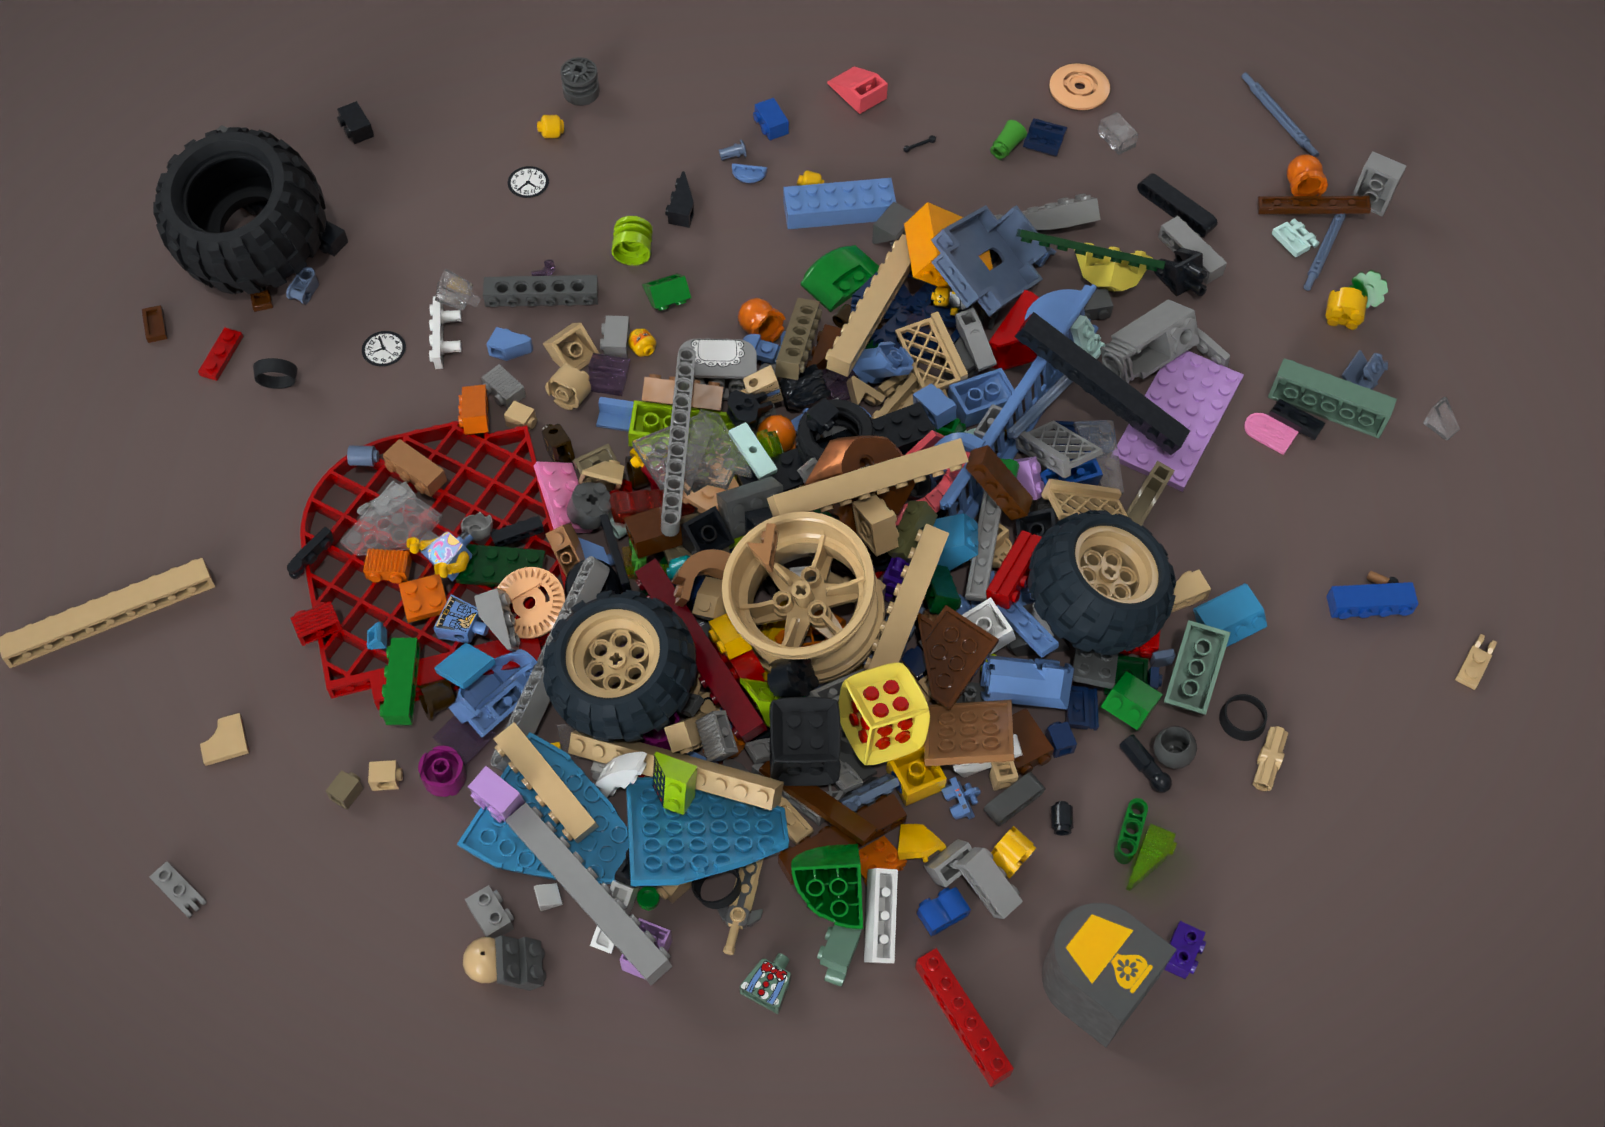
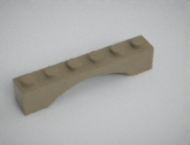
M1159 461L1156 462L1126 511V514L1132 521L1142 526L1175 470Z

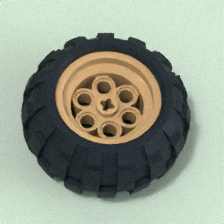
M1089 510L1079 515L1075 513L1065 517L1045 532L1039 543L1035 546L1031 557L1028 589L1031 597L1036 600L1034 607L1038 615L1049 624L1050 630L1060 639H1066L1072 643L1073 647L1086 652L1093 649L1101 655H1115L1124 650L1128 652L1144 645L1163 628L1165 621L1170 617L1176 595L1173 594L1176 578L1173 566L1168 562V553L1143 525L1140 526L1132 521L1131 518L1122 514L1112 515L1104 510Z
M612 590L601 592L596 595L597 598L587 603L582 600L571 608L572 613L565 620L560 619L551 632L553 639L549 645H546L543 657L544 687L555 710L568 725L578 732L591 735L594 739L614 742V739H625L627 742L644 739V733L653 729L659 732L670 724L669 718L675 712L679 711L681 713L688 702V693L691 686H694L697 674L695 644L682 618L665 602L657 598H648L644 593L626 590L622 594H615ZM644 653L642 658L635 659L637 654ZM598 671H604L601 676L595 677ZM637 673H640V674H641V676H640L638 679H636V680H633V679H632V677H633L635 674H637ZM614 683H621L618 688L612 689Z

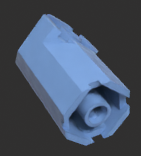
M991 655L987 658L988 662H984L980 686L985 687V692L981 691V697L984 701L1012 700V704L1068 709L1074 672L1072 665L1065 663L1063 667L1059 665L1060 661L1036 658L1034 662L1032 659Z

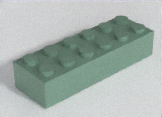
M1285 358L1268 395V398L1275 401L1282 399L1300 410L1376 438H1380L1397 401L1396 398Z

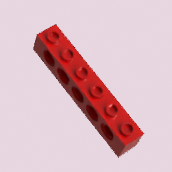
M936 948L918 958L915 966L917 972L990 1087L1011 1076L1014 1069L938 949Z

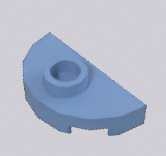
M732 163V173L741 182L755 183L766 176L767 167Z

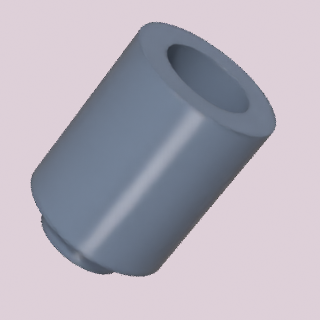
M349 445L347 451L349 466H375V463L379 461V451L375 449V446Z

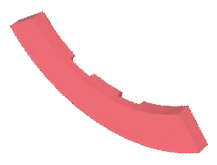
M966 452L968 459L971 452ZM950 468L947 469L937 486L925 497L916 501H926L937 513L941 510V499L961 469L953 472L950 471ZM908 503L904 504L899 514L896 515V526H899Z

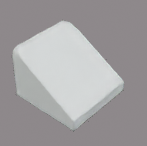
M557 883L534 886L540 911L563 905Z

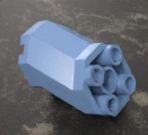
M891 341L880 342L877 348L863 350L853 367V371L866 384L868 382L872 384L882 383L886 377L909 375L913 369L914 359L903 347L900 346L897 349L894 347L895 343Z

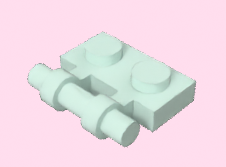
M1295 218L1290 221V224L1285 222L1272 231V235L1295 258L1310 250L1311 245L1314 248L1319 245L1316 236L1312 232L1309 233L1305 229V225L1302 222H1298Z

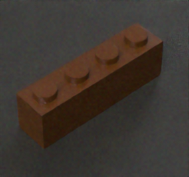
M986 445L971 450L969 462L966 465L969 473L1010 520L1028 516L1033 497L990 446Z

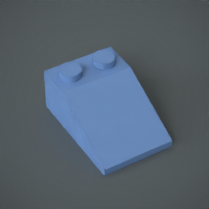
M1002 368L949 385L947 396L957 406V418L961 419V423L966 424V427L980 423L991 405L994 404L1003 408L1014 392V388Z

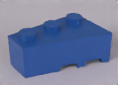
M1096 458L1070 469L1071 476L1066 478L1061 477L1049 468L1040 473L1041 481L1044 482V485H1046L1049 479L1098 485L1103 476Z

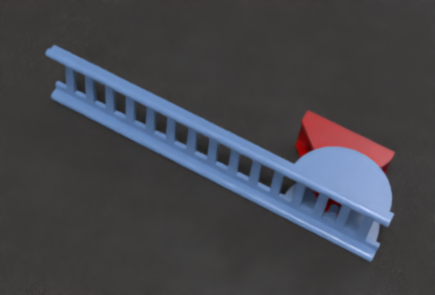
M1085 284L1081 291L1073 289L1057 290L1038 297L1031 291L1024 290L990 339L989 344L997 363L992 368L1006 370L1026 363L1031 364L982 438L985 440L984 446L989 445L994 452V442L997 439V456L999 458L1013 460L1019 451L1016 449V439L1009 438L1008 433L1007 440H1004L1003 429L1006 426L1008 431L1014 425V412L1016 414V422L1024 415L1022 400L1025 398L1026 413L1064 375L1058 369L1052 367L1045 359L1039 357L1029 347L1023 345L1014 336L1024 321L1035 312L1074 342L1071 327L1080 315L1085 316L1084 307L1096 291V285L1092 284L1089 286ZM1093 325L1094 332L1096 334V332L1098 331V327L1096 325ZM1040 374L1043 375L1044 384L1042 385V387ZM1034 384V395H1035V397H1034V399L1032 400L1031 387H1032V385ZM1045 410L1024 431L1029 432L1033 430ZM965 463L941 499L940 508L945 510L948 507L949 516L957 515L955 501L958 498L960 505L958 514L965 513L974 519L981 509L984 489L979 483L976 485V479L966 469L967 463ZM967 483L969 486L970 493L968 499L966 498L965 486Z

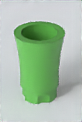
M1008 120L997 139L993 142V146L990 148L991 154L999 160L1008 156L1027 137V131L1024 126L1015 120Z

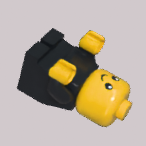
M937 287L935 292H932L931 300H934V305L943 307L949 305L951 309L950 315L956 316L959 310L972 308V305L966 308L952 288L950 290L949 288Z

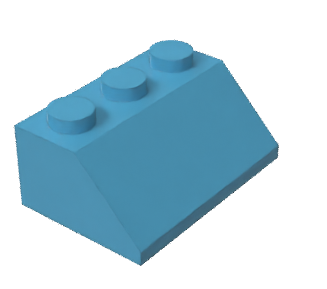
M1246 583L1193 608L1197 623L1231 632L1226 647L1268 627L1264 608Z

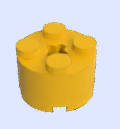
M1342 287L1337 292L1332 290L1328 296L1325 314L1327 324L1330 326L1343 325L1350 330L1357 329L1358 325L1365 318L1367 296L1365 295L1364 297L1362 291L1350 287Z
M1013 826L996 844L991 853L994 857L993 861L1005 871L1006 877L1010 879L1022 865L1021 862L1024 863L1036 847L1031 840Z

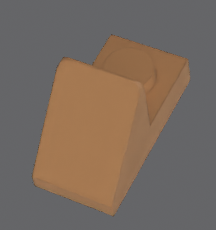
M767 523L766 530L762 531V543L747 542V545L768 572L773 573L779 531L776 524Z

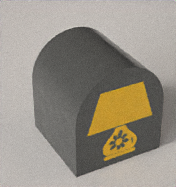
M1107 903L1085 904L1072 910L1061 921L1043 962V987L1051 1003L1062 1014L1107 1048L1159 979L1177 949L1120 907Z

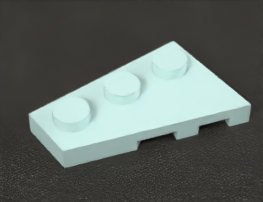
M1080 315L1071 327L1074 343L1095 359H1098L1101 355L1100 348L1102 346L1105 347L1106 344L1100 341L1101 337L1099 334H1095L1094 327L1087 316Z

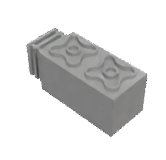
M1168 299L1111 335L1112 341L1107 343L1105 347L1102 346L1100 350L1103 365L1127 383L1133 381L1135 377L1144 379L1200 343L1195 310Z

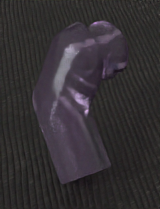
M551 259L544 262L545 267L542 270L531 271L532 276H551L556 269L554 261Z

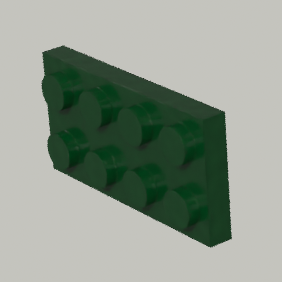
M468 544L466 548L472 553V558L469 560L466 570L458 574L456 582L459 584L498 587L501 581L513 571L524 567L543 569L546 552L545 550Z

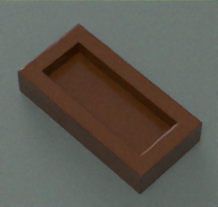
M161 305L142 309L147 342L151 343L167 339L164 313Z

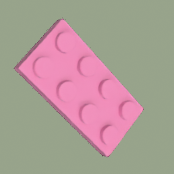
M537 461L534 469L553 529L571 523L576 533H591L592 530L582 529L577 523H572L567 515L568 502L575 487L579 485L573 464Z

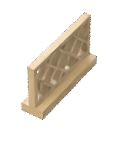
M938 311L932 313L930 318L895 330L901 346L909 354L911 347L921 350L918 357L910 354L916 361L912 364V370L921 389L926 387L924 384L926 378L936 381L934 386L941 390L949 387L951 384L968 379L965 366ZM929 325L931 331L928 335L920 332V328ZM909 332L914 334V336L909 341L904 339L902 334ZM917 336L926 338L924 346L914 342ZM929 340L938 343L937 350L927 347ZM924 351L934 354L931 361L921 358ZM937 356L945 358L944 366L934 363ZM919 362L929 365L926 373L917 369ZM931 367L942 370L939 377L929 374ZM944 371L952 374L954 379L949 381L941 378Z
M1049 479L1041 493L1044 500L1050 501L1059 520L1078 513V515L1085 513L1089 509H1104L1112 515L1122 514L1128 517L1119 500L1122 495L1120 489Z

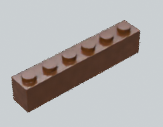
M894 794L889 796L883 795L869 807L865 805L856 812V814L877 827V832L864 845L898 828L901 824H905L907 818L906 812ZM834 825L831 827L825 826L817 835L813 837L807 836L794 847L789 846L787 849L782 850L778 855V864L789 883L793 885L791 861L796 855L822 846L858 844V849L863 846Z

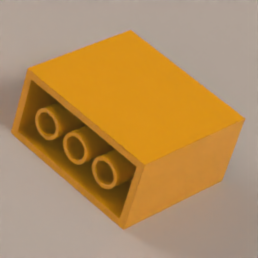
M927 202L904 223L913 277L937 287L949 288L951 290V287L932 264V261L941 253L932 243L931 239L942 229L964 217ZM988 250L979 257L987 268L992 270L993 267Z

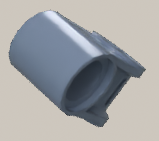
M304 267L296 275L287 288L286 297L288 299H297L302 304H307L310 301L311 296L319 286V281L313 268Z

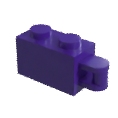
M900 557L891 558L883 576L882 582L886 585L885 600L889 603L890 601H895L896 596L893 593L897 583L902 584L904 579L900 577L904 565L909 566V563H906Z

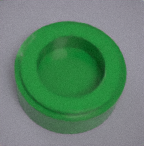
M646 886L639 890L637 902L643 910H653L658 906L660 896L654 887Z

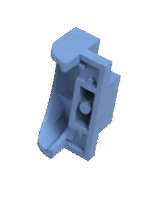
M518 649L515 652L495 658L496 664L489 669L494 671V674L481 675L466 689L460 687L456 701L448 707L462 724L468 721L481 738L514 711L534 668L533 666L538 663L525 650ZM509 661L520 665L519 668L501 670Z

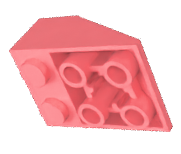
M854 66L827 81V84L859 114L887 99L888 83L877 73Z

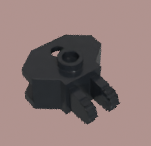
M735 390L729 393L727 416L734 427L746 422L752 432L755 431L757 420L774 406L771 401L760 404L768 397L765 392L753 395L752 393L746 394Z

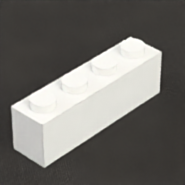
M868 869L864 962H895L897 869Z

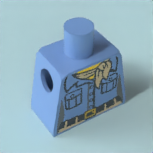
M450 595L434 626V631L439 639L470 643L475 633L486 636L489 627L484 622H481L482 619L478 615L477 607L454 595Z

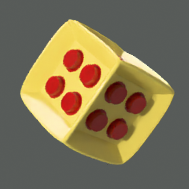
M903 663L881 665L856 673L844 680L838 702L840 723L850 745L864 765H876L911 754L924 745L930 724L928 703L913 675Z

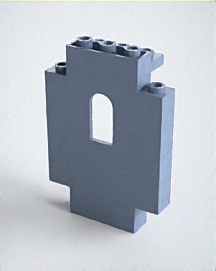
M985 205L942 229L931 239L932 243L941 253L932 261V264L966 308L978 301L988 316H991L1020 297L1024 290H1031L1043 280L1033 265L1051 249L1040 246L1039 241L1032 240V243L1022 242L1021 237L1016 236L1017 229L1038 233L1017 205L998 220ZM988 250L996 251L1002 260V263L992 270H989L979 257Z

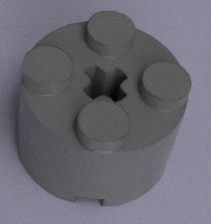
M586 482L575 487L567 506V515L572 523H577L580 525V528L586 530L597 529L602 525L600 515H608L612 507V498L606 490V486L602 483Z

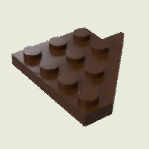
M945 605L934 622L921 613H918L917 618L932 699L948 710H951L996 647L999 639Z

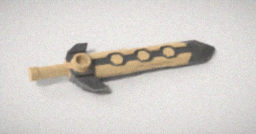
M764 858L740 867L739 875L742 887L738 898L729 905V908L727 906L717 909L722 921H725L727 926L730 927L726 946L723 949L725 954H734L739 929L743 930L747 926L751 927L761 919L763 909L751 910Z

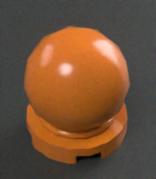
M1310 154L1298 155L1289 163L1287 179L1291 184L1290 189L1294 196H1321L1328 187L1327 178L1323 174V166L1317 157Z
M753 298L741 305L738 312V322L744 332L761 335V340L773 343L784 331L782 325L783 320H786L785 316L779 310L773 308L768 301Z
M771 415L764 418L759 424L757 438L770 458L796 448V431L790 419L782 415Z

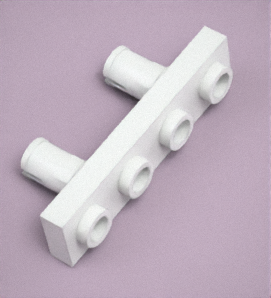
M433 296V304H430V315L433 316V319L429 320L430 331L433 332L432 335H429L430 346H432V350H429L430 362H434L435 369H443V355L445 353L462 352L461 340L443 341V324L462 322L461 310L444 311L441 296Z

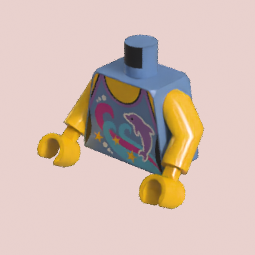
M466 530L457 538L451 533L445 532L440 537L432 540H422L420 543L415 537L408 538L407 547L410 548V552L413 554L418 553L419 549H421V553L434 565L435 574H440L442 578L448 577L453 581L460 572L466 570L468 562L472 558V553L466 546L474 538Z

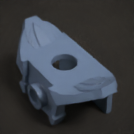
M1358 350L1341 376L1346 381L1372 390L1378 385L1377 382L1384 371L1388 370V360L1383 361V355L1374 353L1367 362L1362 351Z

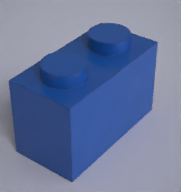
M774 98L755 104L754 120L760 124L762 133L766 134L769 140L789 134V121Z

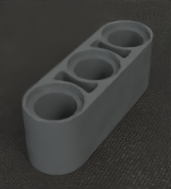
M1029 772L992 799L984 807V811L997 826H1001L1040 797L1046 788L1032 772Z

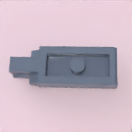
M886 774L852 791V794L840 799L839 802L852 811H856L861 804L871 803L875 800V797L893 792L894 788L900 785L899 780L891 774Z

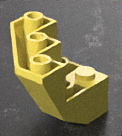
M1109 247L1111 250L1120 251L1118 247ZM1135 251V253H1130L1153 259L1152 257L1146 255V252L1144 251ZM1086 252V255L1076 254L1083 278L1096 285L1097 288H1107L1108 291H1124L1137 286L1147 270L1146 265L1142 264L1138 268L1129 266V262L1124 260L1120 264L1111 262V258L1104 256L1103 260L1093 258V253Z

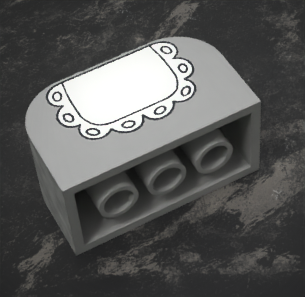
M696 338L690 339L680 346V348L691 347L696 352L694 379L700 380V384L708 385V382L720 383V386L724 387L723 400H728L730 392L745 389L743 379L757 372L756 350L753 345L745 340Z

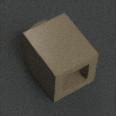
M341 770L325 792L331 801L348 810L362 792L363 787L360 783L361 779L352 772L348 774Z

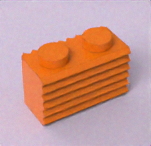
M369 548L367 549L363 572L366 579L372 582L389 580L392 583L398 584L402 581H408L412 559L407 550L392 551Z

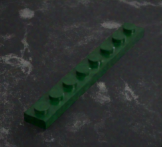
M1017 229L1016 236L1021 237L1022 242L1032 243V240L1039 241L1040 246L1049 248L1050 244L1057 245L1058 250L1068 251V248L1075 249V253L1080 255H1086V252L1093 253V258L1103 260L1104 256L1111 258V262L1121 264L1122 260L1129 262V266L1139 268V265L1142 264L1146 265L1147 270L1156 272L1157 268L1164 269L1165 261Z

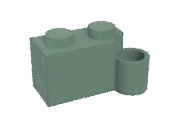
M835 924L833 927L829 926L825 936V940L828 941L826 946L821 945L817 959H820V965L828 967L824 981L840 987L843 986L859 943L862 929L845 928Z

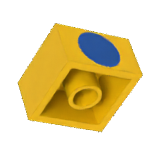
M925 743L920 749L911 754L887 761L886 771L888 774L898 778L900 785L895 788L905 806L942 791L941 789L946 785L947 778L940 766H925Z

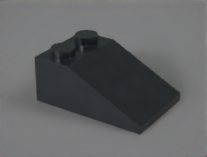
M1053 507L1029 512L1028 516L1016 519L1017 537L1022 530L1042 537L1049 528L1055 526L1059 521Z

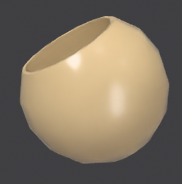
M481 937L474 940L467 946L463 956L465 973L472 980L481 984L497 981L495 939L492 937Z

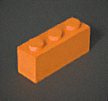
M486 384L462 387V395H459L460 405H458L459 427H463L465 435L489 432Z

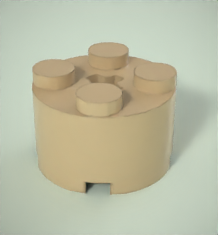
M564 363L546 383V392L549 396L552 394L555 398L554 402L558 406L567 410L578 408L591 392L590 377L585 371H579L570 364Z

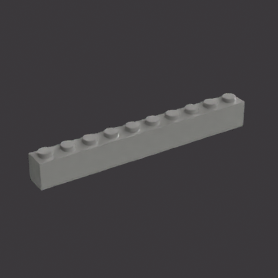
M524 803L505 820L506 823L652 986L672 967L668 960L671 957L662 946L659 949L655 946L654 942L656 939L648 930L643 932L639 928L641 923L633 914L630 916L626 914L625 910L627 908L619 898L614 900L610 896L613 892L604 882L601 885L596 880L598 875L590 866L586 869L582 865L584 860L576 851L573 854L569 851V843L563 836L558 838L554 834L557 830L549 821L544 823L541 820L543 817L541 812L535 806L531 808L527 803Z

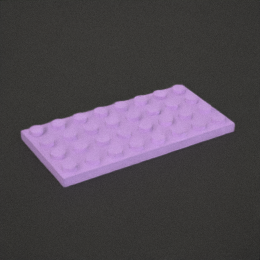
M1187 350L1159 369L1145 394V397L1190 430L1182 447L1170 455L1129 424L1110 459L1146 476L1149 475L1156 462L1159 461L1175 470L1167 485L1183 492L1244 374L1223 365H1218L1214 361Z

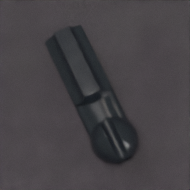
M1134 734L1120 743V749L1139 772L1146 776L1154 791L1165 793L1171 788L1172 780L1170 776L1159 768L1154 762V758Z

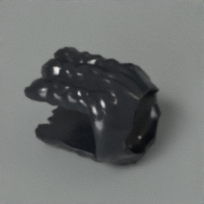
M812 364L805 368L804 373H800L798 380L782 378L778 384L785 406L789 409L800 411L805 405L814 403L824 397L828 398L831 395V391L825 389L827 386L825 385L826 381L823 378L824 373L822 369L819 370L816 364Z

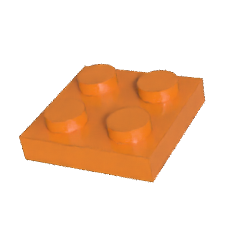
M440 574L399 583L408 623L441 614L447 599Z

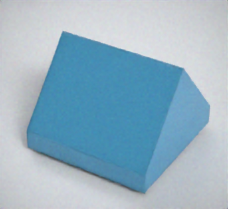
M377 622L367 630V649L369 650L387 648V629L381 622Z

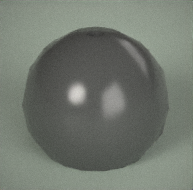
M1169 726L1161 730L1156 736L1153 745L1154 754L1159 762L1172 769L1188 766L1194 760L1198 749L1192 733L1180 726Z

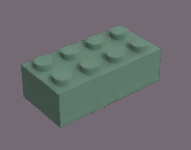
M1188 620L1163 703L1206 715L1231 632Z

